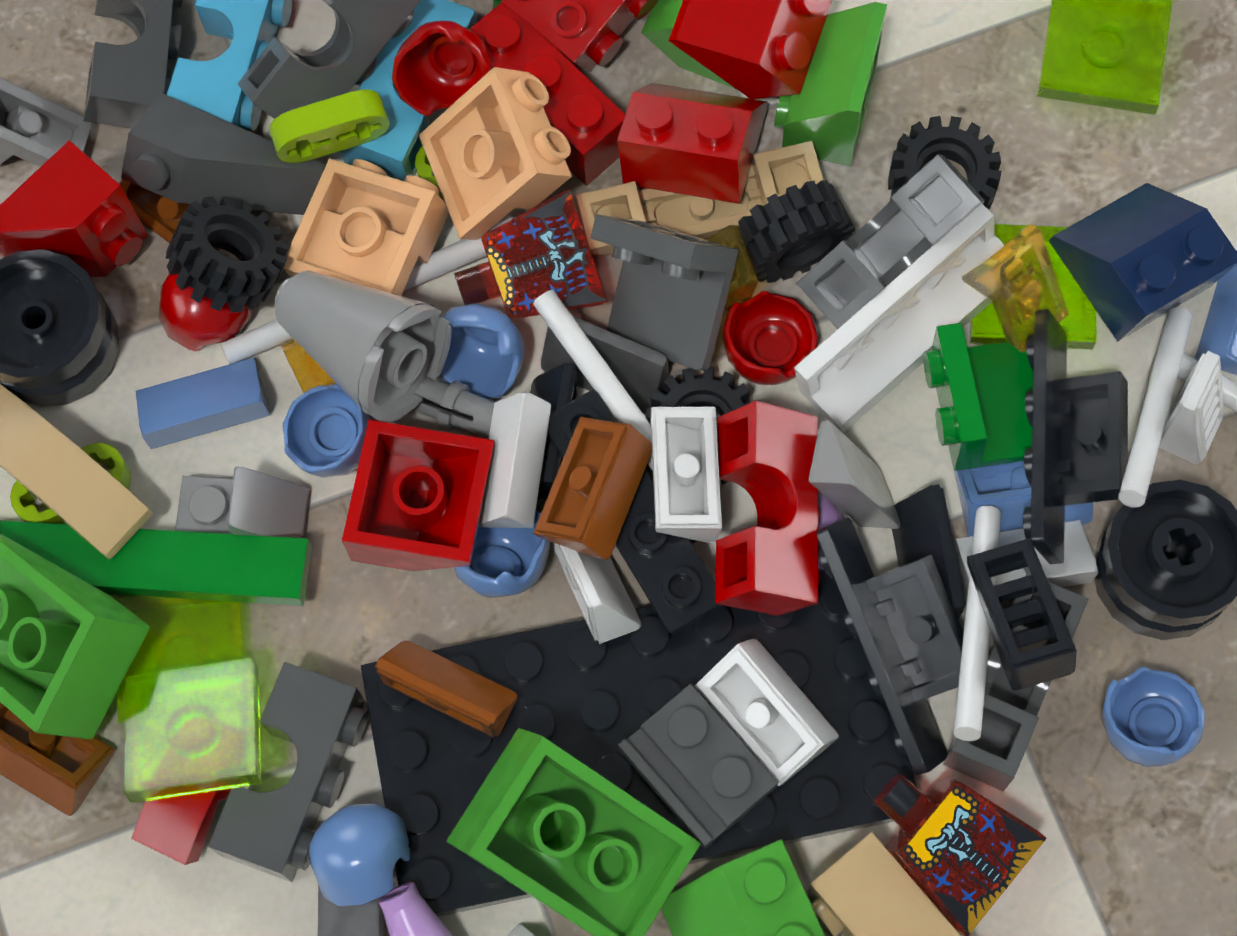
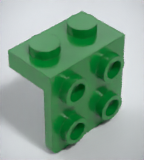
M962 323L936 326L932 350L924 351L923 364L927 385L929 388H936L940 408H936L935 412L938 438L941 446H949L954 471L1024 461L1026 448L1032 447L1033 427H1031L1027 419L1025 396L1028 390H1033L1034 370H1032L1027 357V339L967 348Z

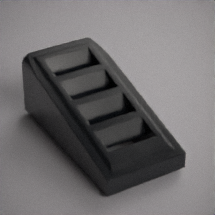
M1028 538L967 556V565L1011 689L1014 691L1072 674L1076 667L1077 650L1031 539ZM1024 568L1025 577L993 586L991 577ZM1029 594L1034 596L1035 600L1002 609L1000 604ZM1041 619L1044 625L1014 635L1010 629Z

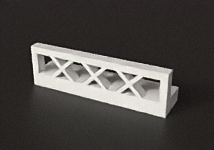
M983 204L979 205L794 367L800 392L842 433L849 429L923 363L924 351L932 350L936 326L962 323V327H964L1025 273V264L995 236L994 215Z

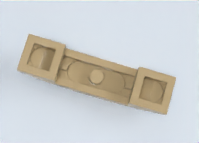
M809 141L753 154V165L750 167L740 204L654 189L638 191L635 181L576 195V200L590 254L612 255L614 246L590 239L596 214L641 220L713 241L734 235V228L739 227V220L743 216H751L749 210L757 204L762 206L767 204L766 198L776 193L779 197L786 194V188L797 185L798 189H801L807 181L814 180L817 184L824 179L813 142Z
M0 384V467L55 512L70 528L108 560H111L153 515L152 511L75 443Z

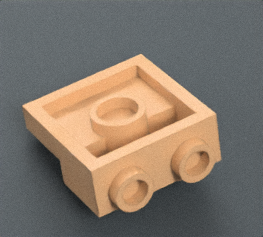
M498 67L492 68L419 134L459 239L478 240L513 209H534L572 177L565 161L571 152L569 142L558 129L550 125L543 108L549 100L548 92L543 83L535 76L529 74V72Z
M329 158L286 254L288 258L283 270L291 277L302 271L309 270L402 296L416 261L428 263L449 214L446 204L438 195L440 192L439 188L417 176L407 175L404 181L388 177L382 168L365 160L354 159L352 165Z

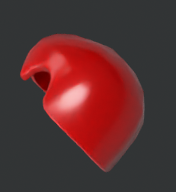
M432 21L419 26L401 44L394 59L392 81L403 102L419 114L430 116L437 110L449 108L490 71L491 59L478 34L453 21Z
M168 274L161 286L159 320L168 338L188 350L199 351L205 345L222 343L234 338L251 319L252 310H249L246 305H244L241 312L231 313L228 303H224L221 311L210 308L212 301L210 298L204 296L200 303L190 298L194 290L191 286L181 290L175 284L179 274Z
M765 290L742 303L736 301L729 308L722 334L729 363L744 379L758 385H778L796 377L794 367L817 348L819 338L812 315L794 298L771 294Z

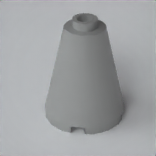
M309 270L302 271L286 279L276 293L275 315L277 322L365 414L379 421L390 422L399 420L415 409L423 400L422 397L415 394L416 390L426 377L436 382L443 370L450 350L452 328L450 322L440 316L443 312L431 304Z

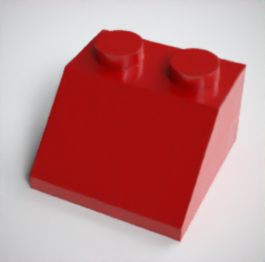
M683 0L668 41L750 99L800 94L833 0Z
M650 83L634 91L617 139L623 184L635 181L637 187L740 204L752 164L753 154L755 153L766 115L767 101Z
M70 140L0 204L1 258L18 251L44 249L68 256L82 267L91 278L106 277L117 266H123L130 262L138 254L142 242L149 236L122 186Z
M368 419L342 537V543L351 561L413 572L470 566L495 446L494 440Z

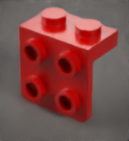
M501 0L525 22L532 25L573 63L589 72L596 65L603 67L616 55L623 43V39L620 37L623 31L634 18L637 20L643 19L658 2V0Z

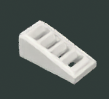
M1210 351L1201 355L1173 402L1167 415L1159 446L1160 449L1193 464H1200L1204 460L1223 420L1224 402L1219 355Z

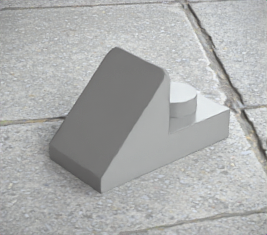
M0 78V164L12 155H15L41 167L68 140L84 152L92 122L83 121V116Z
M238 466L234 469L233 479L182 476L175 531L305 538L310 490L308 487Z

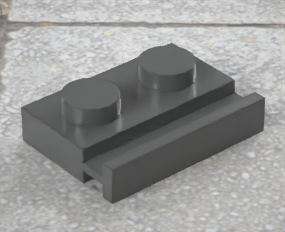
M691 683L644 722L641 728L632 736L618 744V749L692 836L701 843L700 845L704 850L724 831L731 828L775 790L778 785L773 776Z

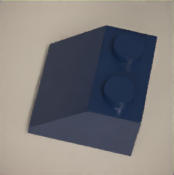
M1145 183L1062 230L1049 240L1117 342L1166 314L1170 309L1178 307L1210 288L1237 264V251L1207 208L1149 183Z

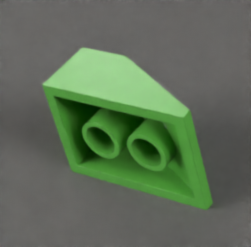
M0 534V702L36 733L93 740L150 626L112 596Z
M518 728L446 841L592 936H645L701 844L545 737Z

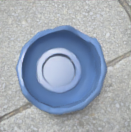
M468 304L452 307L443 317L450 322L452 332L450 350L439 377L449 385L453 381L467 384L471 393L484 398H501L512 388L524 362L525 346L518 327L512 323L510 317L488 306Z
M336 383L310 388L292 402L284 419V452L300 469L309 474L322 478L348 475L358 468L368 419L375 420V418L365 414Z
M537 509L535 510L533 528H489L478 526L470 566L454 567L458 579L481 596L489 598L517 595L536 584L546 565L550 548V541L533 534L541 512Z
M1142 666L1119 681L1113 679L1110 682L1103 707L1102 723L1110 744L1125 759L1145 767H1161L1177 762L1192 752L1200 743L1205 726V711L1196 689L1178 675L1170 672L1150 670Z
M354 804L336 811L319 826L310 843L309 859L325 899L338 906L363 905L386 895L393 889V868L397 860L401 858L404 861H408L411 858L407 829L403 819L398 814L380 804Z

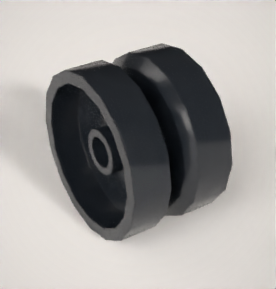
M44 249L18 251L0 259V384L23 402L40 407L66 405L92 393L110 374L119 351V328L109 305L97 290L89 274L68 256Z
M1173 480L1150 484L1145 503L1140 507H1129L1123 504L1098 541L1095 552L1098 574L1094 578L1096 591L1111 616L1136 634L1160 640L1190 637L1212 624L1237 596V510L1232 502L1208 486L1184 480Z

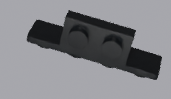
M1044 309L1035 311L1034 333L1028 334L1026 341L1027 357L1032 370H1034L1033 390H1028L1025 396L1026 415L1029 424L1033 427L1032 447L1026 448L1024 453L1025 474L1031 485V506L1024 509L1023 530L1025 538H1030L1034 548L1052 565L1064 563L1066 505L1119 500V492L1128 463V381L1121 371L1066 379V332L1050 310Z
M594 390L585 393L550 413L547 434L562 459L565 456L580 417L616 422L599 394ZM647 464L615 546L669 633H676L722 605L715 604V581L692 545L697 540L656 532L653 471Z
M847 517L817 530V537L820 542L818 546L819 559L828 576L835 579L845 602L843 615L849 631L856 639H860L870 663L868 675L871 686L880 699L885 700L895 724L893 734L897 749L905 760L911 762L915 774L919 776L932 771L945 760L947 750L926 698L958 687L964 632L932 555L874 576L852 520Z

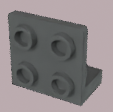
M596 214L590 239L614 246L612 257L623 260L607 331L666 355L669 361L695 370H708L739 249L641 220Z

